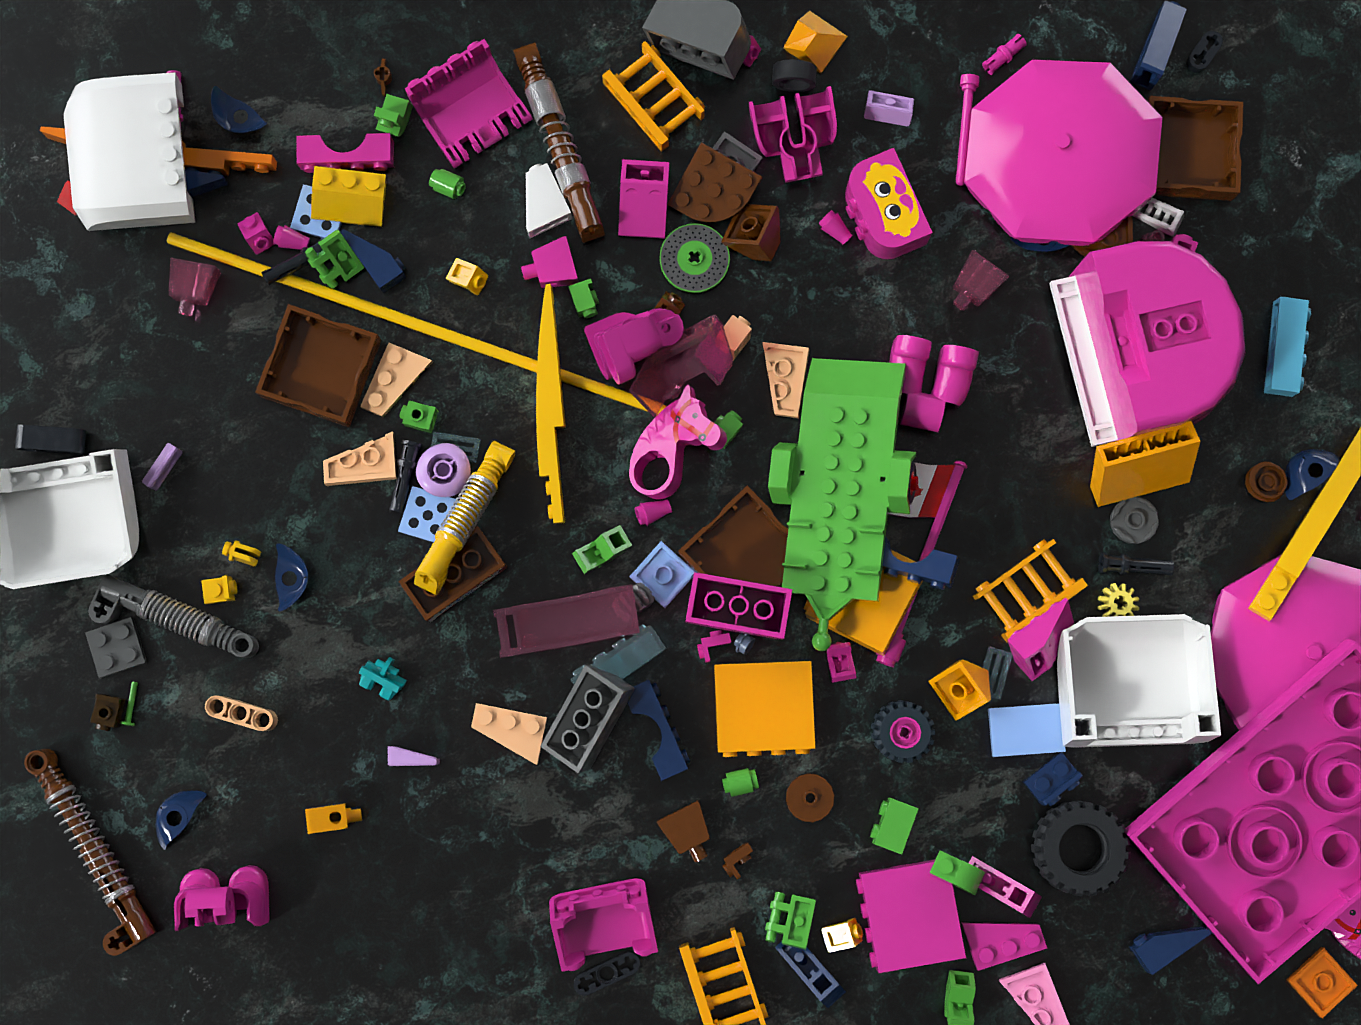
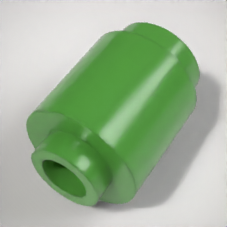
M435 169L429 180V186L433 187L434 191L452 199L462 196L466 184L463 183V177L444 169Z
M746 768L726 773V778L722 779L725 793L730 792L731 797L754 792L753 789L759 788L755 769L749 770Z

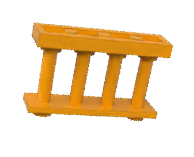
M645 41L642 43V52L644 53L642 57L619 75H614L609 69L602 75L603 84L662 152L669 147V133L693 114L700 120L704 119L705 106L698 97L694 98L660 59L661 55L654 45L650 47ZM651 62L659 72L634 92H628L624 87V82ZM666 79L673 90L652 107L643 110L638 104L640 102L639 99ZM680 96L688 107L666 125L658 127L653 121L654 116Z
M1043 539L1033 547L1035 552L989 584L988 581H985L975 588L978 593L973 595L974 599L977 600L984 596L1005 624L1004 629L1006 632L1001 634L1006 643L1008 642L1007 639L1015 631L1023 629L1030 624L1034 617L1041 616L1048 611L1052 604L1060 602L1064 598L1069 600L1088 586L1083 578L1076 581L1074 578H1070L1049 550L1056 543L1054 539L1048 542ZM1040 554L1063 584L1062 588L1064 590L1057 595L1055 592L1050 591L1030 564V561ZM1021 568L1044 598L1042 599L1044 604L1039 608L1030 604L1011 578V575ZM1001 582L1005 584L1024 610L1025 618L1019 622L1011 618L991 590Z
M735 927L730 928L731 938L695 949V947L690 948L689 943L679 946L704 1025H739L759 1018L761 1025H766L764 1019L769 1016L765 1004H759L741 947L746 946L741 932L736 933ZM736 947L740 961L705 973L697 971L695 963L699 962L700 958ZM744 971L748 985L712 997L710 995L705 996L703 986H706L707 982ZM751 994L755 1009L719 1021L718 1018L713 1020L710 1010H713L714 1006Z

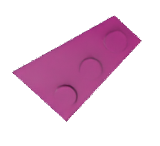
M961 922L977 971L1047 949L1039 924Z

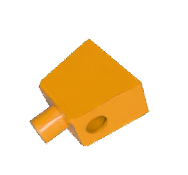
M345 803L305 809L308 834L348 828L347 823L362 821L360 806L346 808ZM340 813L341 820L332 822L330 814Z

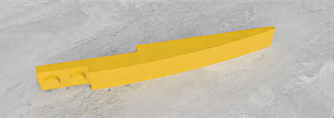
M546 284L537 361V449L539 476L549 477L550 480L546 481V493L551 495L552 502L551 505H548L549 519H553V523L557 524L565 523L556 429L566 428L553 287L551 284Z
M1361 428L1248 608L1267 621L1273 618L1361 476Z

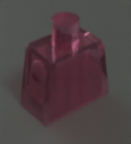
M972 250L952 287L959 293L953 301L954 305L961 310H965L970 302L979 307L1004 284L1009 275Z
M171 258L169 296L176 301H180L179 314L192 316L195 304L208 305L221 272L216 266Z

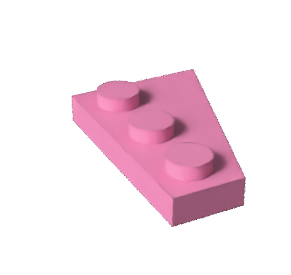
M1045 963L999 979L1000 983L1008 990L1035 1025H1070Z

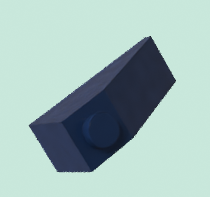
M345 229L340 231L383 293L406 278L403 270L406 268L398 257L393 259L387 251Z
M1201 926L1149 933L1147 935L1144 933L1133 940L1134 944L1129 948L1144 970L1153 975L1212 934L1210 929Z
M782 941L775 947L827 1008L846 992L808 947H806V950L783 945Z

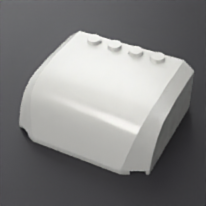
M176 73L92 79L75 86L64 111V124L73 209L88 231L195 223L193 199L186 188L179 107H184L182 84Z
M112 449L89 453L90 456L0 469L1 585L17 589L109 574L134 557L139 544V525L127 450Z
M1184 614L1086 617L1062 631L1058 646L1057 672L1063 747L1196 744L1209 742L1221 736L1209 625L1201 624Z

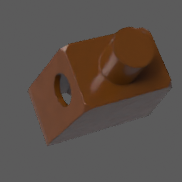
M698 800L657 820L658 826L679 854L689 850L694 862H698L708 856L702 843L709 840L710 837Z

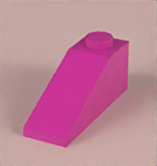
M972 856L969 864L985 872L979 888L1031 918L1042 897Z

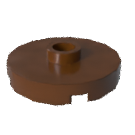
M807 773L796 777L790 783L786 790V802L788 809L796 818L805 822H815L822 820L829 814L834 803V793L826 779L817 774ZM812 793L814 795L813 802L806 801L807 794Z

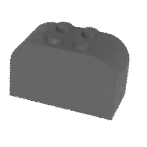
M657 0L642 27L651 46L654 45L659 53L731 79L736 77L751 46V38L740 10L728 0Z

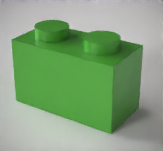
M888 797L887 802L883 800L878 813L882 815L879 824L875 823L871 831L872 843L902 855L919 808Z

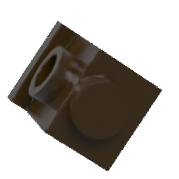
M96 694L90 722L96 723V729L110 731L111 727L119 728L127 699ZM104 709H107V710H108V715H107V717L104 718V717H103Z

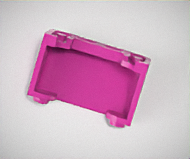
M629 879L560 893L553 896L549 901L550 924L562 972L580 969L585 963V956L632 946L633 951L641 956H649L652 953L658 952L646 885L642 879Z

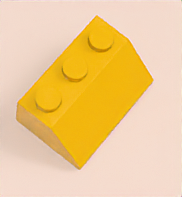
M314 166L311 219L382 227L387 184L386 175Z

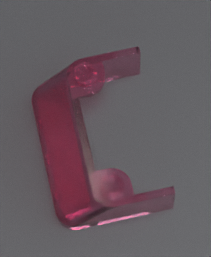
M712 315L683 330L681 338L673 345L663 346L657 352L647 357L629 392L653 417L658 415L665 400L669 398L674 399L682 392L681 387L685 381L703 372L717 386L722 383L727 371L732 367L733 356L721 320L716 315Z

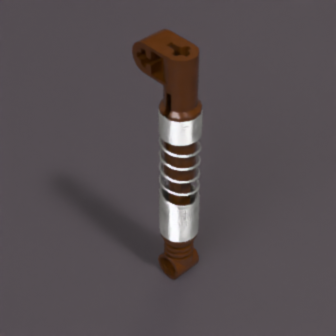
M536 43L514 49L513 52L526 84L524 88L536 124L542 126L539 132L548 133L543 142L548 144L549 149L547 153L552 155L551 163L557 167L555 171L557 181L564 197L570 202L583 243L603 237L605 236L603 224L590 193L591 182L584 165L581 164L580 155L576 154L578 147L572 143L574 137L568 133L570 126L564 122L566 119L555 86L551 78L546 75ZM562 124L567 126V132L563 130Z

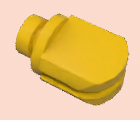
M235 540L233 545L231 542H225L222 555L228 556L229 554V561L236 560L256 566L258 560L250 556L260 557L261 551L240 544V541Z

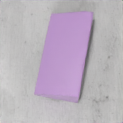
M869 91L864 118L909 126L913 113L914 99Z
M167 443L142 480V483L155 491L158 490L181 456L182 451Z

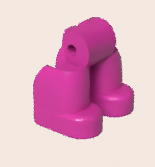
M831 86L827 87L824 92L813 95L800 96L799 93L795 94L796 109L799 113L803 142L800 144H794L791 139L784 96H781L778 101L767 104L753 105V101L749 102V111L758 147L765 157L780 155L785 182L823 175L818 147L833 144L837 132L836 112Z
M657 308L637 315L625 312L616 313L587 325L584 328V332L601 373L605 379L613 378L619 385L636 376L634 363L652 355L663 346L673 345L679 341L684 327L679 315L670 310Z
M898 335L892 344L889 363L906 364L902 393H906L900 425L938 432L944 414L945 403L956 404L955 407L958 408L965 401L972 382L973 371L977 365L979 352L967 347L944 345L939 352L931 394L922 393L923 377L932 342L919 337Z
M257 866L241 867L232 874L228 887H220L218 877L211 870L200 868L190 871L182 879L180 892L175 898V931L188 927V917H195V926H204V923L215 922L216 925L235 923L237 910L247 909V920L254 926L267 924L270 920L267 875Z

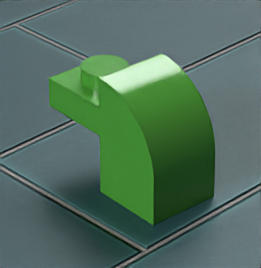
M386 94L383 107H376L374 113L375 118L378 120L376 130L400 137L407 126L413 105L411 102Z
M619 525L601 534L595 541L575 550L572 554L585 574L617 558L629 549L632 544Z
M939 851L930 874L976 895L985 872L963 860Z
M949 970L945 994V1017H947L948 1025H974L972 1005L976 991L974 973Z

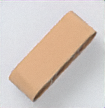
M212 696L205 703V710L208 715L258 731L273 730L278 723V717L274 711L229 697ZM218 700H221L224 705L220 713L214 710V704ZM240 707H244L247 712L243 720L237 717V711ZM266 713L270 718V722L266 727H263L260 724V717Z

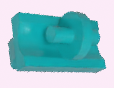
M391 657L386 662L377 659L376 663L368 661L359 671V674L362 675L359 685L371 690L377 682L383 686L379 695L386 700H391L404 687L407 680L397 675L399 669L392 666L394 659Z

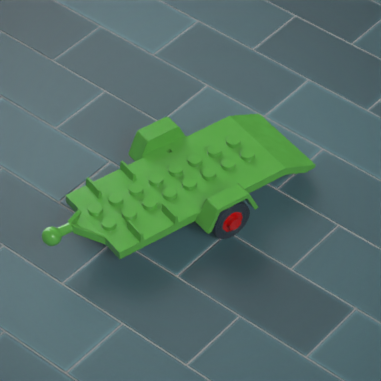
M812 358L803 397L798 444L779 442L772 449L768 482L772 503L791 505L790 520L787 522L789 529L785 563H782L784 567L782 588L792 589V594H802L808 598L819 618L818 632L812 638V645L818 651H825L831 646L832 641L828 634L829 620L854 599L879 602L888 512L910 514V505L913 502L915 491L918 489L915 462H912L916 457V452L895 450L900 399L906 371V364Z

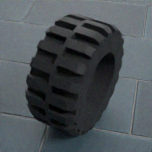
M1072 801L1058 804V807L1051 808L1046 812L1045 818H1040L1037 823L1039 827L1037 831L1034 830L1032 837L1035 838L1034 844H1031V850L1035 854V858H1033L1035 866L1039 867V873L1049 881V884L1075 896H1095L1097 892L1104 893L1110 890L1109 886L1111 884L1116 885L1121 880L1119 875L1121 872H1126L1128 866H1125L1126 859H1130L1131 852L1127 851V845H1130L1129 837H1125L1124 832L1126 829L1122 823L1117 821L1118 817L1114 813L1107 811V808L1101 805L1083 801ZM1075 825L1091 827L1097 832L1101 840L1100 858L1087 871H1074L1068 868L1060 857V840L1063 834Z

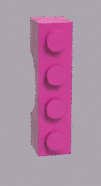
M390 133L366 134L364 141L358 148L350 152L340 153L329 149L320 135L297 136V164L301 170L307 173H314V166L350 169L352 171H364V168L385 171L388 168L394 167V140Z

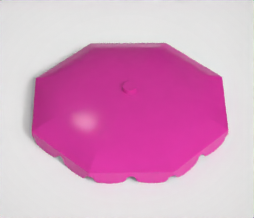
M1031 60L972 108L964 184L975 199L991 212L993 218L1002 229L1014 239L1028 243L1056 241L1060 244L1076 246L1094 244L1109 235L1126 217H1130L1140 210L1156 194L1162 116L1111 63Z
M1280 556L1221 590L1214 608L1213 627L1210 632L1216 691L1225 702V708L1239 730L1346 638L1356 641L1361 646L1360 569L1311 556L1270 621H1267L1248 608Z

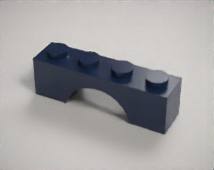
M885 537L882 570H884L885 575L896 578L898 574L907 577L908 581L921 584V581L929 582L931 587L944 590L945 587L952 588L960 562L957 555L933 549L921 561L913 563L903 562L893 556L890 542Z
M650 680L633 686L636 689L628 701L632 714H644L651 717L661 730V746L652 758L661 781L687 770L686 764L690 763V759L685 749L681 751L679 749L677 741L681 739L676 728H670L667 719L671 718L666 705L661 706L657 697L661 696L656 682L651 684Z

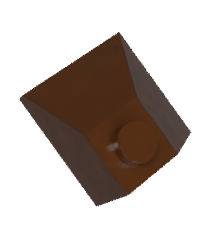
M747 204L744 209L733 216L721 241L722 244L752 260L772 261L781 242L779 208L770 205Z

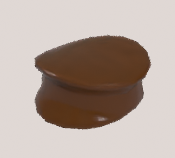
M1265 461L1252 467L1246 474L1245 480L1248 492L1254 498L1264 502H1274L1279 499L1287 488L1288 483L1287 476L1280 466Z

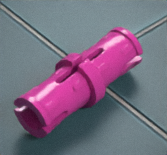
M1016 34L1004 46H999L997 52L982 63L985 71L990 69L987 72L988 74L992 75L1005 62L1009 63L1012 60V56L1027 45L1024 38L1019 40L1021 38L1020 34Z

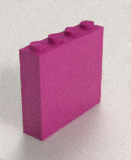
M935 860L859 873L860 879H856L858 894L863 893L864 903L860 904L863 918H867L869 928H865L867 943H872L873 952L869 953L872 968L876 967L878 973L966 958L953 885L930 874Z

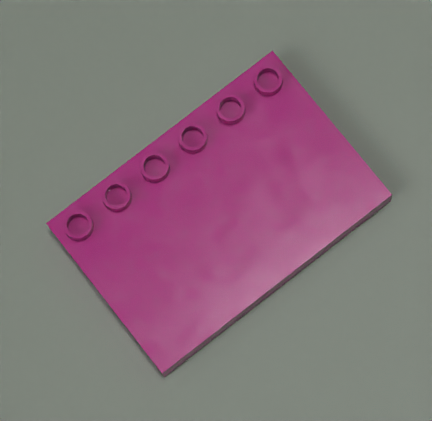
M1347 638L1125 828L1126 831L1124 833L1258 984L1361 897V646L1356 641Z

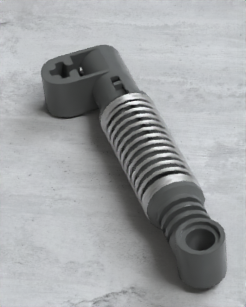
M109 574L100 582L88 610L91 620L108 625L117 621L123 607L136 612V615L142 619H149L150 622L154 621L155 625L159 623L160 627L164 626L165 629L174 630L179 635L183 634L184 637L193 638L194 642L198 640L199 644L201 643L208 647L211 645L217 646L225 651L228 650L229 653L237 657L251 658L256 655L259 649V643L254 636L240 630L236 631L235 628H231L228 625L226 626L222 623L221 619L187 606L186 603L182 604L181 601L178 602L171 597L168 598L167 595L163 596L162 593H158L155 590H144ZM104 598L114 602L113 607L103 603ZM103 608L105 611H107L106 616L103 613H101V610ZM246 639L249 642V647L245 652H242L240 650V643Z

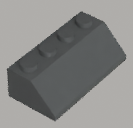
M588 664L585 665L540 747L577 773L590 770L636 688L617 675Z

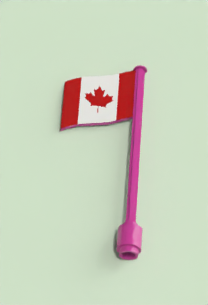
M955 461L954 465L915 463L918 489L915 491L913 502L910 505V514L888 512V515L906 518H935L919 561L926 558L935 547L963 470L967 469V465L962 461ZM915 597L885 655L882 656L876 653L878 655L877 662L893 668L895 663L899 662L906 641L902 639V631Z

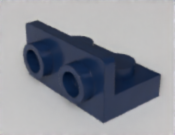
M1059 752L1024 780L1023 783L1041 805L1046 806L1049 804L1052 806L1062 798L1060 794L1066 789L1071 791L1080 784L1078 779L1083 775L1073 767L1062 752Z

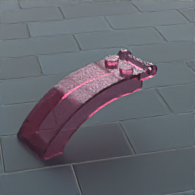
M632 584L571 597L493 610L494 618H497L501 644L500 658L577 646L640 633ZM513 615L517 648H511L506 620V616Z

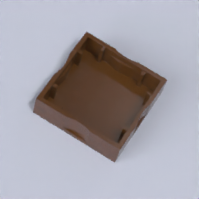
M1149 96L1146 101L1162 116L1157 186L1154 196L1232 201L1240 193L1241 187L1239 147L1243 127V102L1223 100L1192 101L1176 97Z
M288 304L276 335L274 350L265 364L255 393L264 399L350 427L382 340L378 334L346 323L333 322L319 314Z
M747 485L722 509L713 521L695 534L678 551V554L697 573L781 587L784 573L782 563H785L788 528L776 519L771 509Z

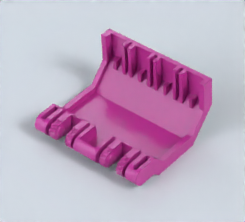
M485 39L480 42L475 41L471 43L467 50L461 54L456 53L452 55L445 64L440 67L435 66L431 68L427 75L421 79L416 78L412 80L408 87L405 88L407 96L421 120L454 169L463 164L455 148L465 162L470 159L469 154L461 145L469 140L473 149L480 153L482 149L474 136L477 137L483 148L486 149L502 139L494 124H496L504 137L509 135L507 127L501 121L507 115L513 126L517 129L521 127V123L514 114V111L523 124L533 119L501 73Z

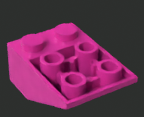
M622 159L618 236L665 238L669 162Z
M1067 598L1052 604L1048 611L1041 616L1034 617L1030 624L1021 630L1015 631L1007 639L1015 663L1031 681L1052 667L1058 655L1062 631L1074 624Z

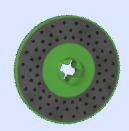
M686 224L672 231L664 240L660 250V266L668 282L677 289L688 293H701L717 286L725 277L730 261L729 249L721 242L723 237L713 228L703 224ZM690 254L694 256L699 254V262L693 261L691 263Z

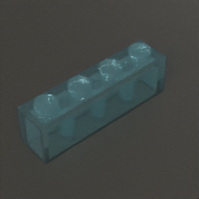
M643 624L632 631L633 637L627 641L622 638L613 644L614 650L608 654L603 651L592 659L594 663L590 666L617 675L623 680L667 649L651 625L645 627ZM585 665L573 672L574 677L570 679L573 684L577 681Z

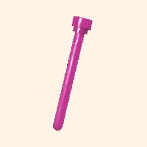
M963 74L960 80V86L962 91H964L956 173V184L959 186L964 185L973 92L979 87V76L974 74Z

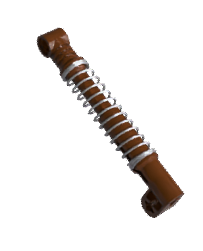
M50 749L29 752L24 760L26 770L34 774L35 778H39L38 783H43L41 785L42 789L46 788L44 790V799L47 804H54L49 809L56 806L59 808L60 812L55 814L54 817L63 815L65 820L59 823V825L66 822L70 828L64 831L65 834L69 831H72L74 837L69 839V842L77 839L79 845L74 847L73 850L81 847L79 850L81 855L78 858L83 857L86 862L83 866L87 865L90 872L88 874H93L95 878L93 882H97L100 886L98 891L102 890L105 895L102 899L107 898L105 900L106 905L114 910L121 922L120 926L105 935L103 948L112 956L122 954L154 935L156 930L135 896V887L127 883L129 877L123 876L124 869H119L117 866L119 861H114V853L108 850L109 844H104L105 836L96 837L100 828L91 829L95 820L86 821L90 812L81 813L86 805L84 803L76 804L81 796H71L75 792L76 787H74L72 782L67 781L66 778L62 779L64 777L63 773L59 774L61 769L57 768V755ZM40 756L44 760L43 767H41L38 763V759ZM127 934L129 935V939L124 940L119 944L117 943V940H119L120 937L125 936Z

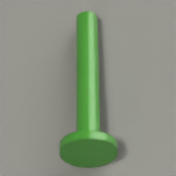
M132 682L125 722H120L121 725L135 726V723H131L138 682Z

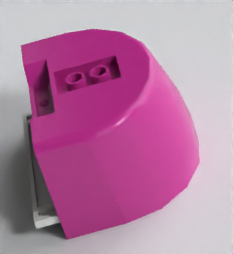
M1137 241L1089 252L1069 277L1049 283L1091 447L1178 426L1192 421L1194 425L1203 420L1234 387L1245 356L1243 315L1227 280L1201 254L1171 241Z

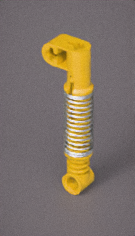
M495 440L491 443L479 469L470 475L466 485L463 486L464 489L461 490V493L458 495L459 497L456 498L453 506H451V510L448 511L449 514L443 519V523L440 524L441 527L437 529L435 534L436 540L415 573L414 585L434 595L439 593L447 578L449 563L455 553L464 547L477 522L485 512L487 505H489L492 497L495 495L498 489L497 483L503 472H506L511 465L516 453L515 450Z

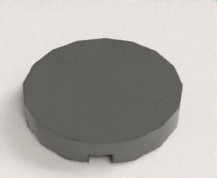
M1133 497L1122 500L1114 506L1110 515V525L1113 533L1120 540L1128 544H1139L1149 540L1156 533L1159 519L1156 508L1150 501L1142 497Z

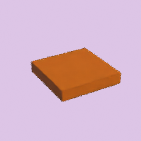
M1323 947L1317 950L1286 979L1321 1018L1326 1016L1358 986Z

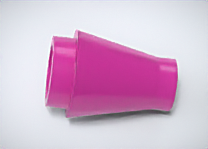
M831 210L819 222L822 227L821 230L838 240L842 245L852 237L838 212L835 214Z
M278 225L273 243L277 244L280 248L302 250L303 247L308 248L310 237H306L286 225L284 227Z
M668 499L663 501L640 503L639 506L635 507V513L639 524H646L648 526L666 514L672 513V509Z

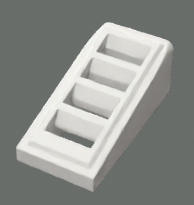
M1152 198L1147 203L1149 205L1145 213H1141L1140 209L1132 215L1174 237L1184 218V211ZM1154 207L1157 208L1154 216H1149ZM1162 212L1166 213L1162 221L1158 220ZM1172 216L1174 217V220L1171 223V225L1167 224V222Z

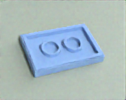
M1059 704L988 709L992 757L1066 752L1062 742Z

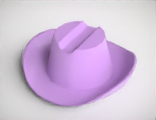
M450 443L437 444L427 449L421 455L416 467V477L421 487L426 492L438 497H451L460 493L464 489L463 486L466 485L471 473L470 463L464 451Z

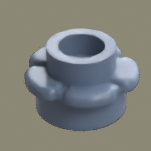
M740 633L734 642L736 652L746 655L753 647L755 638L750 636V634Z

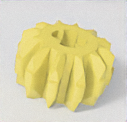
M1116 583L1111 584L1110 589L1104 588L1102 590L1105 596L1098 597L1099 601L1104 602V605L1098 606V610H1106L1102 617H1109L1110 615L1111 617L1134 616L1132 611L1139 610L1137 605H1133V602L1139 601V597L1132 598L1131 595L1134 593V589L1131 588L1126 591V584L1124 583L1119 588ZM1119 599L1123 606L1117 608L1118 606L1114 603V600Z

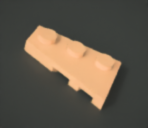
M763 342L774 414L776 416L799 419L810 350L806 347Z
M388 343L360 407L384 417L402 397V394L411 384L417 381L420 374L433 361Z
M393 431L385 434V437L366 442L365 445L359 448L347 450L324 460V484L332 486L397 479Z
M476 703L471 727L538 765L541 751L540 746L543 742L547 717Z

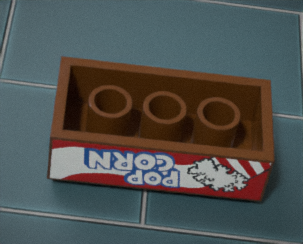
M476 526L464 547L455 553L449 563L447 578L437 595L414 585L417 569L398 582L427 622H431L508 567L480 527Z

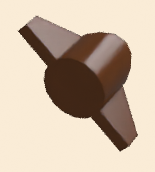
M382 59L381 66L374 70V76L378 84L381 85L382 96H386V85L391 83L392 74L389 68L386 67V59Z

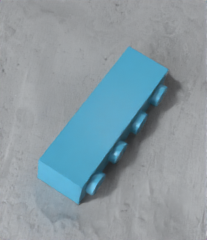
M1279 297L1273 302L1264 393L1293 397L1303 389L1304 377H1301L1302 368L1306 364L1304 345L1307 344L1309 332L1306 331V324L1311 316V309L1308 308L1309 300Z

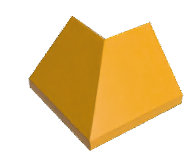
M809 11L797 21L783 49L799 60L814 64L817 67V72L822 74L847 39V35Z
M963 659L958 660L928 681L955 721L991 700L989 671Z

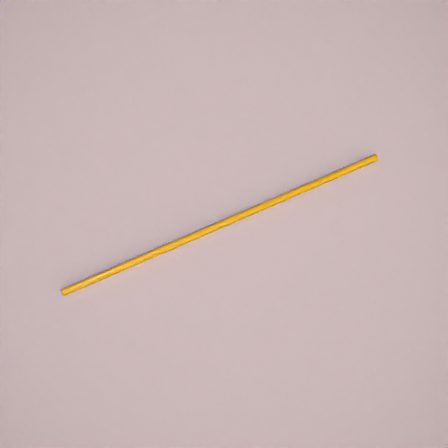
M172 232L169 233L167 238L168 244L262 277V271L272 268ZM292 274L276 281L537 373V360ZM560 369L561 381L656 415L667 407L666 405Z

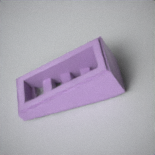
M388 746L389 766L440 764V759L395 746Z

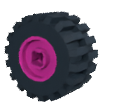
M892 701L886 707H881L879 714H875V721L871 724L873 729L871 737L875 741V747L884 756L899 763H911L914 759L919 760L923 758L921 755L923 753L927 754L930 751L928 747L934 743V740H932V736L935 735V729L932 728L934 723L929 718V713L923 710L921 706L909 701Z

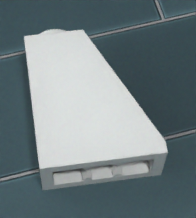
M547 163L544 165L536 164L526 172V228L530 238L572 219L571 211Z

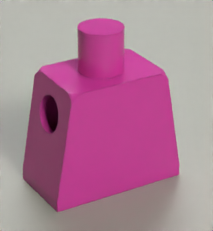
M566 236L533 250L531 253L534 263L521 266L524 280L538 277L541 288H545L546 284L557 287L579 283Z

